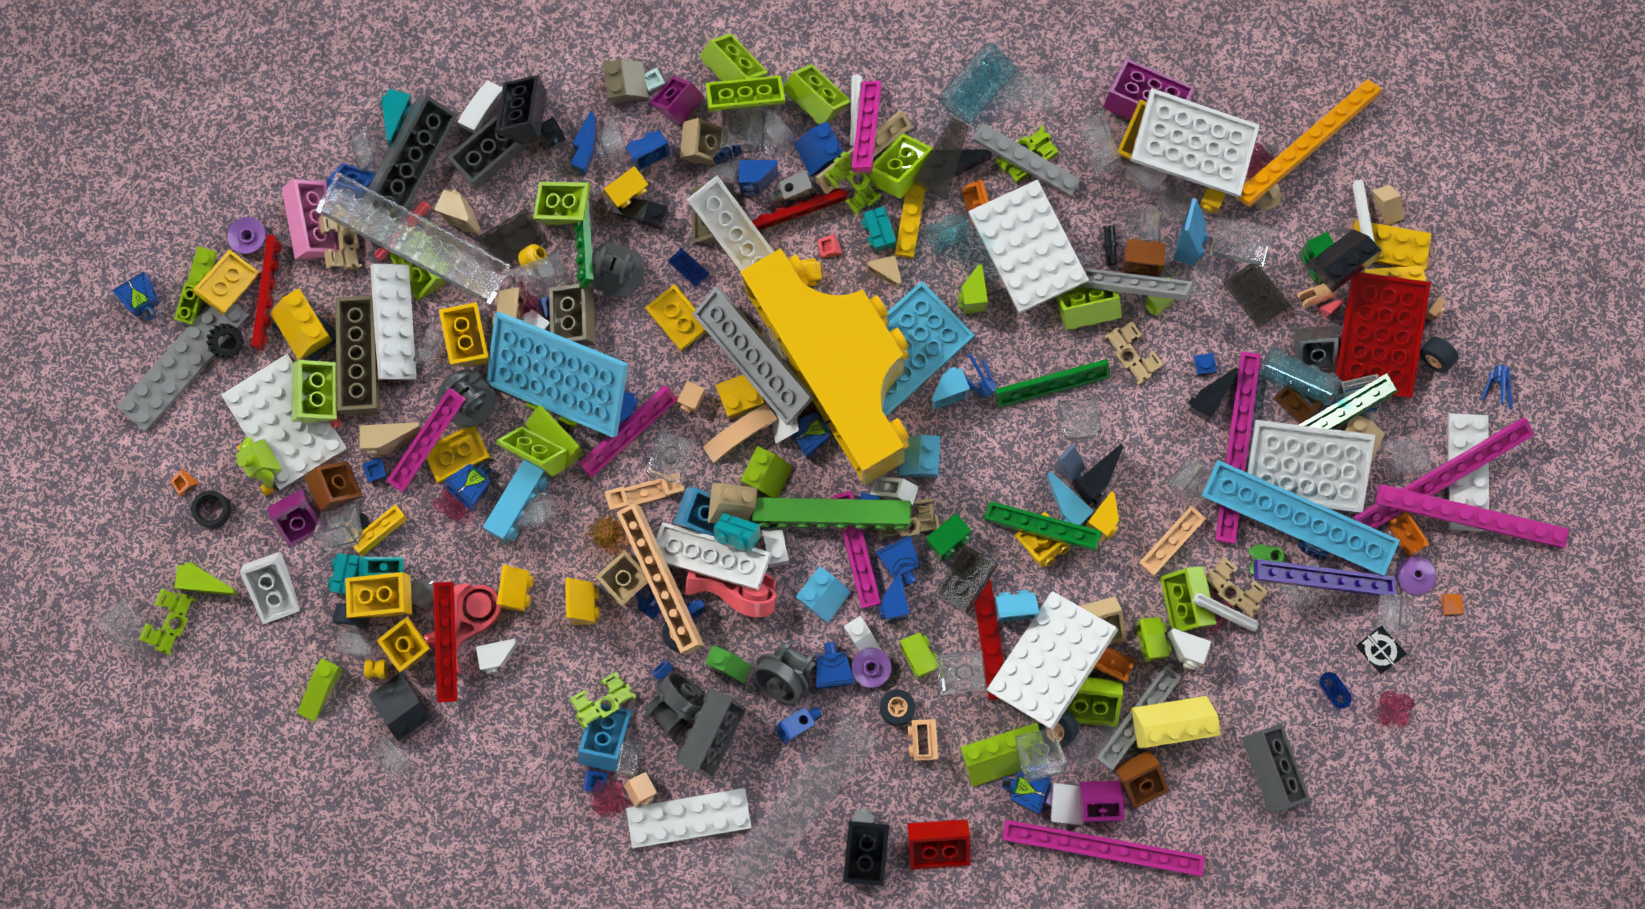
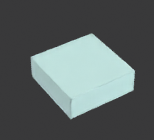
M657 68L645 73L649 93L665 85Z

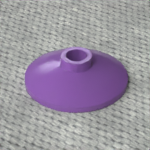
M242 217L231 224L227 239L230 246L236 252L251 254L259 250L264 244L266 231L259 220L252 217ZM250 234L251 239L245 240L246 235Z
M1411 556L1399 564L1396 577L1398 584L1405 592L1412 595H1422L1430 591L1434 586L1436 572L1433 565L1427 559L1420 556ZM1415 571H1419L1421 573L1420 578H1417L1415 576Z
M866 648L858 652L854 657L852 673L856 681L861 685L871 688L878 687L889 678L891 662L882 650ZM870 663L874 664V669L872 671H869L867 669V666Z

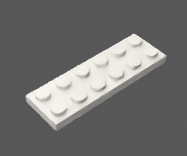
M718 176L714 177L686 199L740 272L774 252Z
M372 264L370 267L378 380H415L417 378L409 265Z
M1448 414V461L1489 438L1488 415ZM1489 462L1449 485L1448 500L1489 510ZM1448 522V530L1486 531Z
M662 522L656 537L667 565L757 591L760 589L772 556L771 552L753 548L751 552L738 550L734 546L718 543L714 536Z
M745 788L626 808L632 848L751 828Z

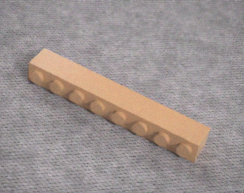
M633 503L618 511L617 515L680 653L689 655L705 647L642 508Z

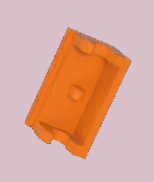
M983 180L964 185V189H961L967 212L989 202Z
M1404 512L1387 523L1394 537L1400 540L1399 544L1408 557L1429 545V542L1409 512Z
M1107 647L1094 668L1127 682L1135 659Z

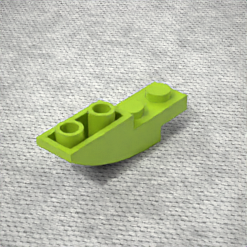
M197 246L187 283L184 282L175 320L194 325L195 319L203 307L204 300L192 291L214 267L218 254L217 251Z

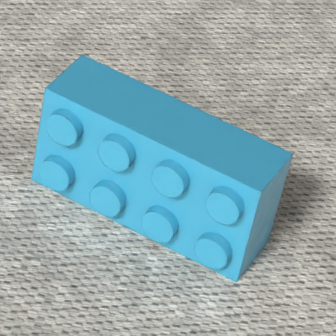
M523 460L483 528L490 535L508 545L511 541L514 542L519 534L518 528L528 520L529 515L527 513L530 508H534L537 505L539 493L541 491L544 492L549 484L546 473Z

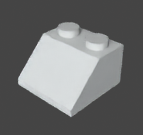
M1174 628L1167 633L1166 637L1178 661L1184 663L1183 667L1195 670V668H1199L1204 664L1211 641Z

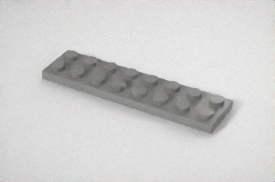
M715 287L692 315L786 425H790L813 400L814 396L720 287Z
M235 303L224 315L208 305L195 319L194 325L191 324L116 407L147 432L215 357L208 349L209 346L206 343L208 341V338H206L207 334H210L209 330L214 329V326L220 325V323H229L240 329L250 316ZM229 334L221 335L218 339L219 346L223 348L232 337Z

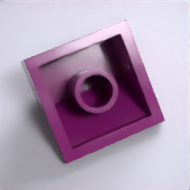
M672 76L649 104L671 122L681 125L688 120L689 115L700 106L701 101L705 97L692 82Z
M303 489L267 507L270 519L289 547L324 529Z

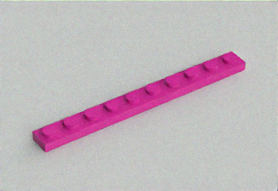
M1241 351L1225 463L1245 472L1261 354ZM1219 505L1215 541L1235 544L1239 519L1238 512Z
M1523 417L1402 489L1432 496L1533 437V430L1528 420ZM1375 504L1353 518L1376 529L1405 511Z
M1383 484L1378 485L1376 505L1562 549L1566 548L1569 528Z
M1005 820L1002 840L1191 875H1203L1205 856L1011 820Z

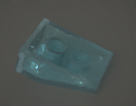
M959 213L956 215L949 214L940 222L933 221L927 224L926 228H924V235L932 252L936 253L968 239L971 221L968 217Z

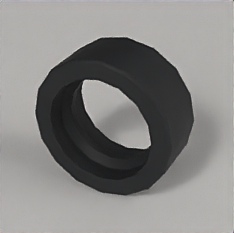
M203 491L192 501V517L205 528L214 529L221 527L230 517V502L217 491ZM210 498L217 499L222 504V513L217 519L212 521L205 520L200 515V506L205 500Z

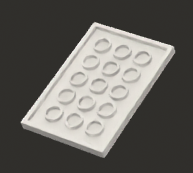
M1152 88L1148 95L1130 161L1239 197L1241 196L1260 125Z
M1038 180L968 211L1018 314L1089 281Z
M288 354L221 394L245 435L251 437L254 442L265 439L283 469L274 476V482L280 491L305 477L315 467L324 465L348 450L337 431L331 427L329 421L314 423L292 422V364L294 362Z
M1255 420L1247 473L1326 508L1363 513L1375 435Z
M1052 591L1040 608L1039 615L1034 617L987 688V691L1053 730L1118 629Z

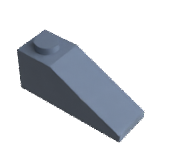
M1071 444L1058 458L1054 470L1072 484L1084 475L1083 471L1086 466L1076 447Z

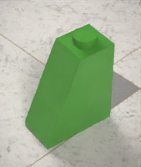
M714 645L705 662L708 669L743 684L752 666L733 653Z

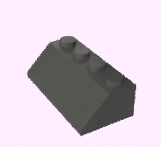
M1282 724L1242 737L1244 748L1249 756L1251 767L1255 772L1258 786L1262 791L1265 805L1270 814L1310 801Z

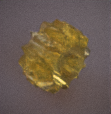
M601 515L602 521L594 518L596 525L590 524L589 527L594 531L589 532V536H595L592 542L597 543L599 541V547L602 548L605 542L606 547L610 548V541L616 545L617 541L614 538L622 537L620 533H617L622 530V527L617 526L619 524L618 519L612 521V515H609L607 520L604 515ZM608 527L610 533L603 535L601 530H605Z

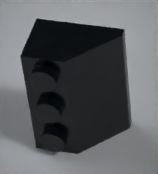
M1353 229L1309 261L1308 266L1334 292L1378 260L1381 249L1368 235Z

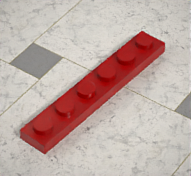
M834 188L828 194H817L811 200L805 202L804 200L797 201L793 204L794 206L788 208L785 206L780 207L774 213H763L757 219L751 221L760 231L846 201L847 192L845 188Z
M267 235L251 345L255 350L264 351V345L268 343L266 330L271 323L269 309L273 307V297L271 295L272 290H275L276 287L274 274L275 271H278L279 267L277 253L281 251V242H279L275 235Z
M991 580L971 583L987 688L1004 664ZM987 691L988 700L999 699Z
M433 582L436 702H456L458 699L454 582Z

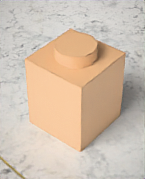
M687 381L677 400L680 409L686 413L691 411L696 413L706 393L705 388Z
M646 772L628 780L624 785L635 807L640 804L642 806L653 802L652 798L657 794Z

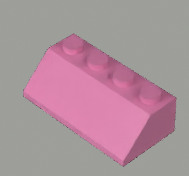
M293 179L282 187L295 259H317L325 257L324 252L327 249L339 250L335 230H330L325 234H321L319 217L321 215H332L330 200L326 199V182Z

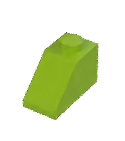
M1148 296L1144 304L1147 311L1157 317L1171 306L1176 299Z

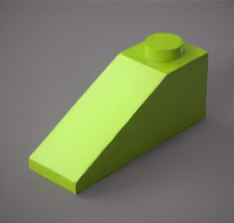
M185 562L184 565L177 566L174 588L179 591L238 596V591L197 567L196 563Z
M321 658L311 676L297 713L315 722L339 679L343 668Z

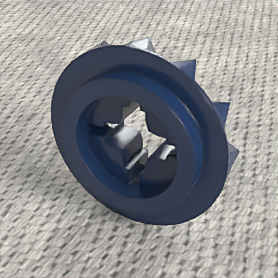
M729 145L720 149L715 154L713 161L716 165L733 162L742 154L741 146Z
M1299 540L1297 546L1306 555L1318 560H1325L1327 558L1328 552L1326 550Z

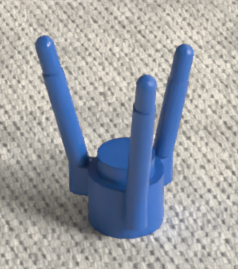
M969 354V358L982 381L978 383V388L966 376L965 378L968 385L976 391L978 396L983 395L986 398L995 393L997 385L993 380L986 360L982 362L988 378H985L973 355Z
M1497 365L1494 367V372H1489V379L1481 399L1485 400L1492 381L1495 380L1496 384H1501V404L1505 403L1506 386L1508 407L1511 410L1513 408L1511 375H1509L1510 368L1508 366Z

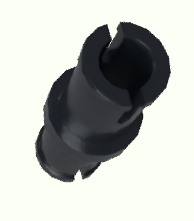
M1108 225V228L1104 226L1103 249H1105V265H1113V263L1117 265L1116 248L1118 243L1116 242L1115 226Z

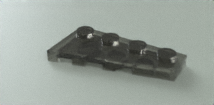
M953 117L951 118L916 176L914 183L948 200L969 129L968 125Z

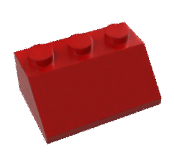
M968 819L907 823L910 870L971 866Z

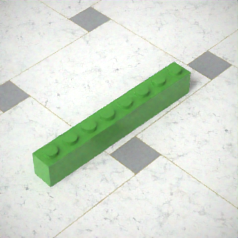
M756 497L752 521L759 524L760 527H769V524H777V527L788 528L789 525H796L797 528H808V525H816V528L826 529L828 526H835L837 529H847V526H855V529H867V526H872L877 530H886V527H894L895 530H906V527H911L912 503L908 500Z

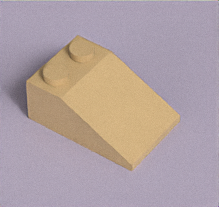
M418 422L359 425L360 449L367 456H370L371 459L381 458V455H388L412 442L422 429V426Z

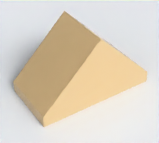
M1390 184L1371 191L1385 225L1404 219L1402 197Z
M896 256L877 259L867 263L868 271L898 289L901 287V277Z

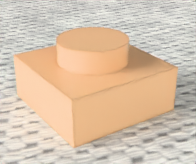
M1439 297L1427 312L1426 318L1430 321L1435 316L1439 318L1445 309L1442 306L1446 301Z

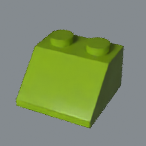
M982 264L975 268L962 285L961 292L958 293V308L962 309L963 314L986 311L988 299Z
M757 446L740 480L741 485L757 488V492L766 497L778 498L793 466L776 454Z
M1160 617L1139 619L1135 623L1144 663L1168 658L1170 656L1169 652H1172L1169 640L1166 641L1164 633H1167L1165 622H1161Z
M920 632L899 641V647L917 680L938 670V664L940 663L936 653L932 654L928 648L931 646L926 635L922 636Z

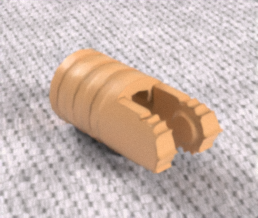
M1323 283L1299 292L1297 296L1300 300L1306 299L1302 305L1308 308L1336 297V291L1332 292Z

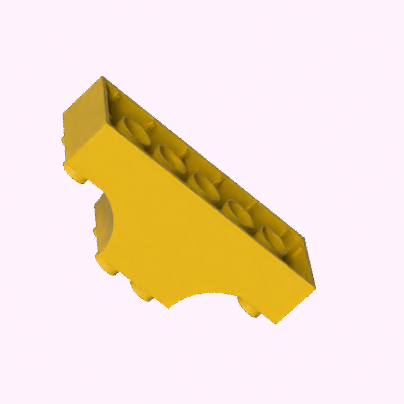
M781 248L742 270L740 274L746 294L795 374L814 396L812 401L825 422L831 419V422L827 425L864 486L905 463L904 450L910 447L907 441L909 435L898 418L889 422L882 410L888 390L904 374V360L909 358L906 350L909 348V345L898 328L890 332L888 331L887 326H889L886 316L889 314L878 295L868 299L863 289L847 295H829L818 292L808 287L809 282L805 276L807 271L799 257L794 254L787 259Z

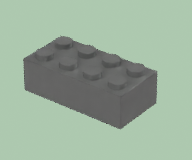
M498 114L447 156L450 164L475 191L531 144H520L496 134Z

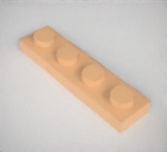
M1191 505L1139 564L1154 576L1206 518Z

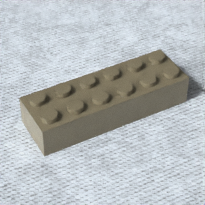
M372 295L335 297L337 411L341 415L381 413L380 380H378Z

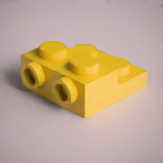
M1046 512L1041 514L1050 517ZM1022 531L1015 534L1017 541L1028 551L1029 556L1040 568L1051 566L1057 555H1064L1070 550V545Z

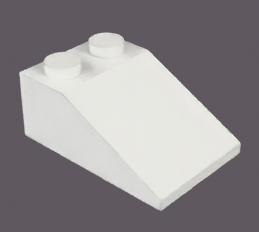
M281 552L243 564L240 573L262 624L300 611L288 568Z

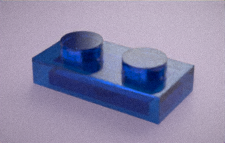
M682 248L668 260V263L695 288L709 276V273Z

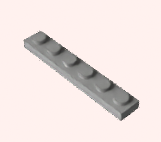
M984 123L980 124L972 139L973 142L1068 197L1073 195L1080 182V179Z
M1084 268L1089 281L1079 286L1186 301L1194 288L1192 281Z
M1164 665L1134 707L1163 703L1182 677L1168 665ZM1132 710L1095 758L1110 771H1113L1136 740Z

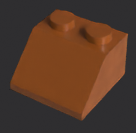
M1138 238L1127 239L1121 273L1160 277L1164 267L1166 244L1160 241L1146 242Z
M348 461L315 467L305 476L319 512L337 508L362 496Z
M1150 750L1114 768L1133 809L1169 792L1160 763Z

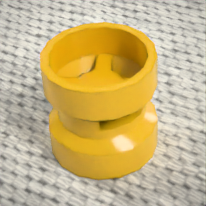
M365 660V679H373L374 677L386 679L387 660Z

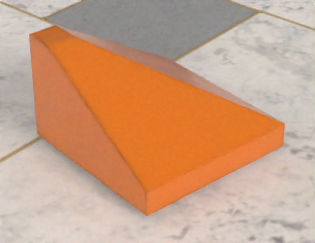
M181 469L170 480L179 496L199 485V482L184 469Z
M1443 594L1441 596L1443 615L1464 614L1462 594Z

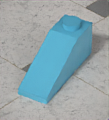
M1050 471L1047 475V480L1061 517L1064 519L1063 521L1082 525L1094 511Z

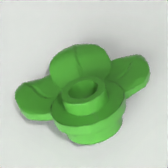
M1259 544L1248 550V553L1254 560L1261 559L1284 562L1285 554L1279 547L1269 548ZM1273 553L1278 555L1277 560L1271 558ZM1253 560V562H1252V564H1251V566H1250V573L1253 574V575H1254V560Z

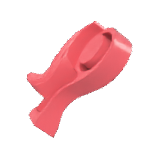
M689 571L685 595H692L703 591L711 592L718 595L730 607L743 615L765 617L772 614L775 610L777 595L774 589L776 580L768 573H765L760 589L757 591Z
M465 583L454 587L456 667L458 674L462 673L457 655L459 647L465 640L490 628L498 621L502 614V608L497 605L498 594L486 585L471 586V584ZM434 632L425 634L424 640L435 648Z

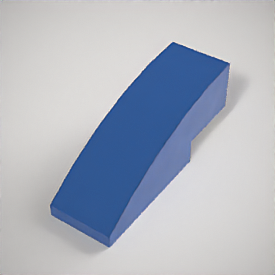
M591 111L573 142L574 149L577 152L571 161L572 169L585 175L591 165L596 146V119Z

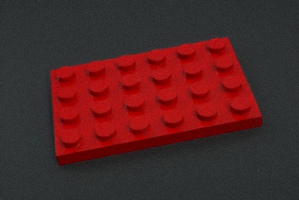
M1360 272L1350 280L1333 387L1342 388L1341 382L1375 374H1378L1380 378L1388 374L1398 391L1393 395L1412 398L1431 282Z

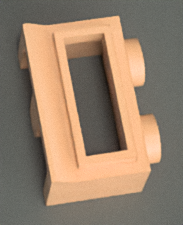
M936 719L912 720L911 725H908V737H912L913 745H909V756L913 757L914 762L938 760ZM917 725H927L929 751L927 755H919Z

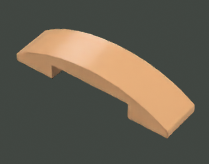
M766 403L731 424L711 439L703 448L712 462L715 463L730 453L729 451L778 419Z
M680 472L634 486L604 491L609 510L612 511L624 509L633 503L643 505L681 493L685 489Z

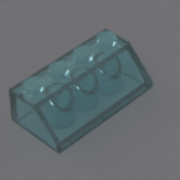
M994 42L986 43L936 99L950 113L970 124L1017 72L1018 68Z
M1271 348L1258 373L1329 406L1332 404L1342 383V380L1333 373L1327 374L1322 372L1315 365L1309 366L1297 357L1291 358L1286 356L1283 351Z

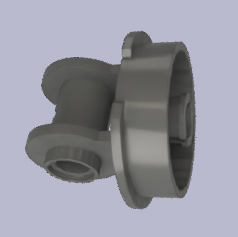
M608 242L596 248L592 253L594 280L591 286L594 290L611 297L623 298L632 294L640 286L644 277V263L637 250Z
M460 370L454 372L439 387L437 404L449 388H452L466 398V401L452 420L456 426L472 427L479 425L493 412L496 394L480 378V374L477 371Z
M792 638L787 643L782 642L774 655H761L753 672L758 686L771 698L784 704H794L798 698L806 696L809 691L806 679L816 666V663L813 662L816 654L811 653L809 657H806L798 652V650L793 648L795 640Z
M670 672L664 679H658L655 682V690L658 696L652 699L646 706L647 712L643 718L649 720L653 717L665 729L662 733L664 738L670 735L674 737L687 724L685 720L695 723V715L702 709L705 695L692 681L679 673Z

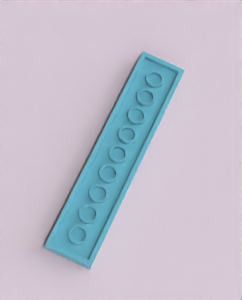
M1219 460L1216 461L1201 495L1206 499L1297 539L1306 541L1315 547L1324 549L1331 554L1382 576H1385L1400 542L1397 538Z

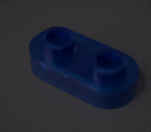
M1326 672L1320 676L1318 681L1319 687L1330 703L1337 709L1348 707L1351 704L1352 697L1340 678L1333 672ZM1326 679L1331 680V686L1325 684ZM1338 696L1343 697L1344 700L1342 703H1339L1337 701Z

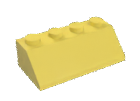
M1207 696L1131 708L1138 748L1221 735L1218 715Z

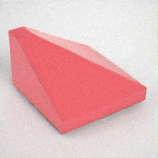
M835 234L818 239L821 258L843 254Z
M1343 299L1320 306L1318 310L1328 318L1341 307L1344 301Z

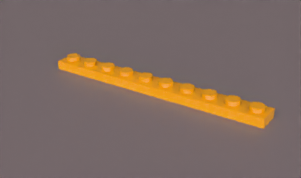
M1367 79L1244 184L1241 196L1235 198L1248 207L1253 205L1382 94V88Z

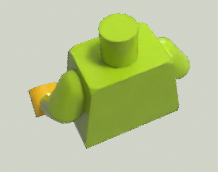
M246 437L242 444L237 446L239 450L236 454L237 464L243 467L248 477L263 481V485L260 488L264 496L274 493V476L283 469L265 439L254 442L251 437Z

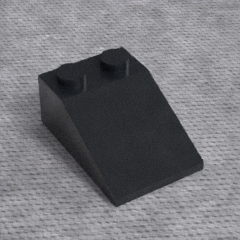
M1122 444L1117 446L1076 481L1073 489L1088 506L1092 502L1096 505L1104 498L1103 496L1106 494L1104 491L1108 486L1124 447Z
M402 672L368 695L385 724L400 743H404L435 720Z
M849 821L843 882L884 886L889 824Z

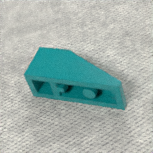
M389 88L386 95H383L381 99L388 148L391 147L412 106L410 94Z

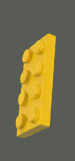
M1355 220L1353 229L1361 232L1359 220ZM1371 223L1374 242L1381 249L1380 256L1375 263L1397 267L1422 266L1423 270H1426L1431 233Z

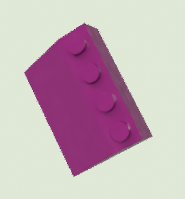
M1126 58L1107 95L1103 108L1131 120L1140 99L1147 102L1152 88L1189 101L1195 87Z

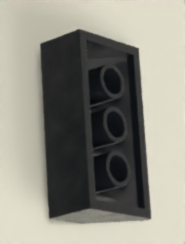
M539 75L503 83L495 129L496 134L520 144L533 143L540 140L547 91Z

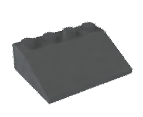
M711 688L710 692H707L704 696V705L696 713L693 728L688 730L685 737L686 742L679 749L676 761L709 780H713L747 709L733 697Z

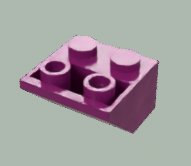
M1120 781L1079 782L1081 823L1124 821V804Z

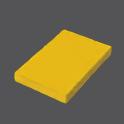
M229 249L196 285L192 292L224 315L258 278L260 272Z
M675 284L645 307V310L681 352L707 332L692 315L696 309Z
M476 426L463 428L439 440L426 458L438 484L444 482L468 464H472L475 467L491 459Z

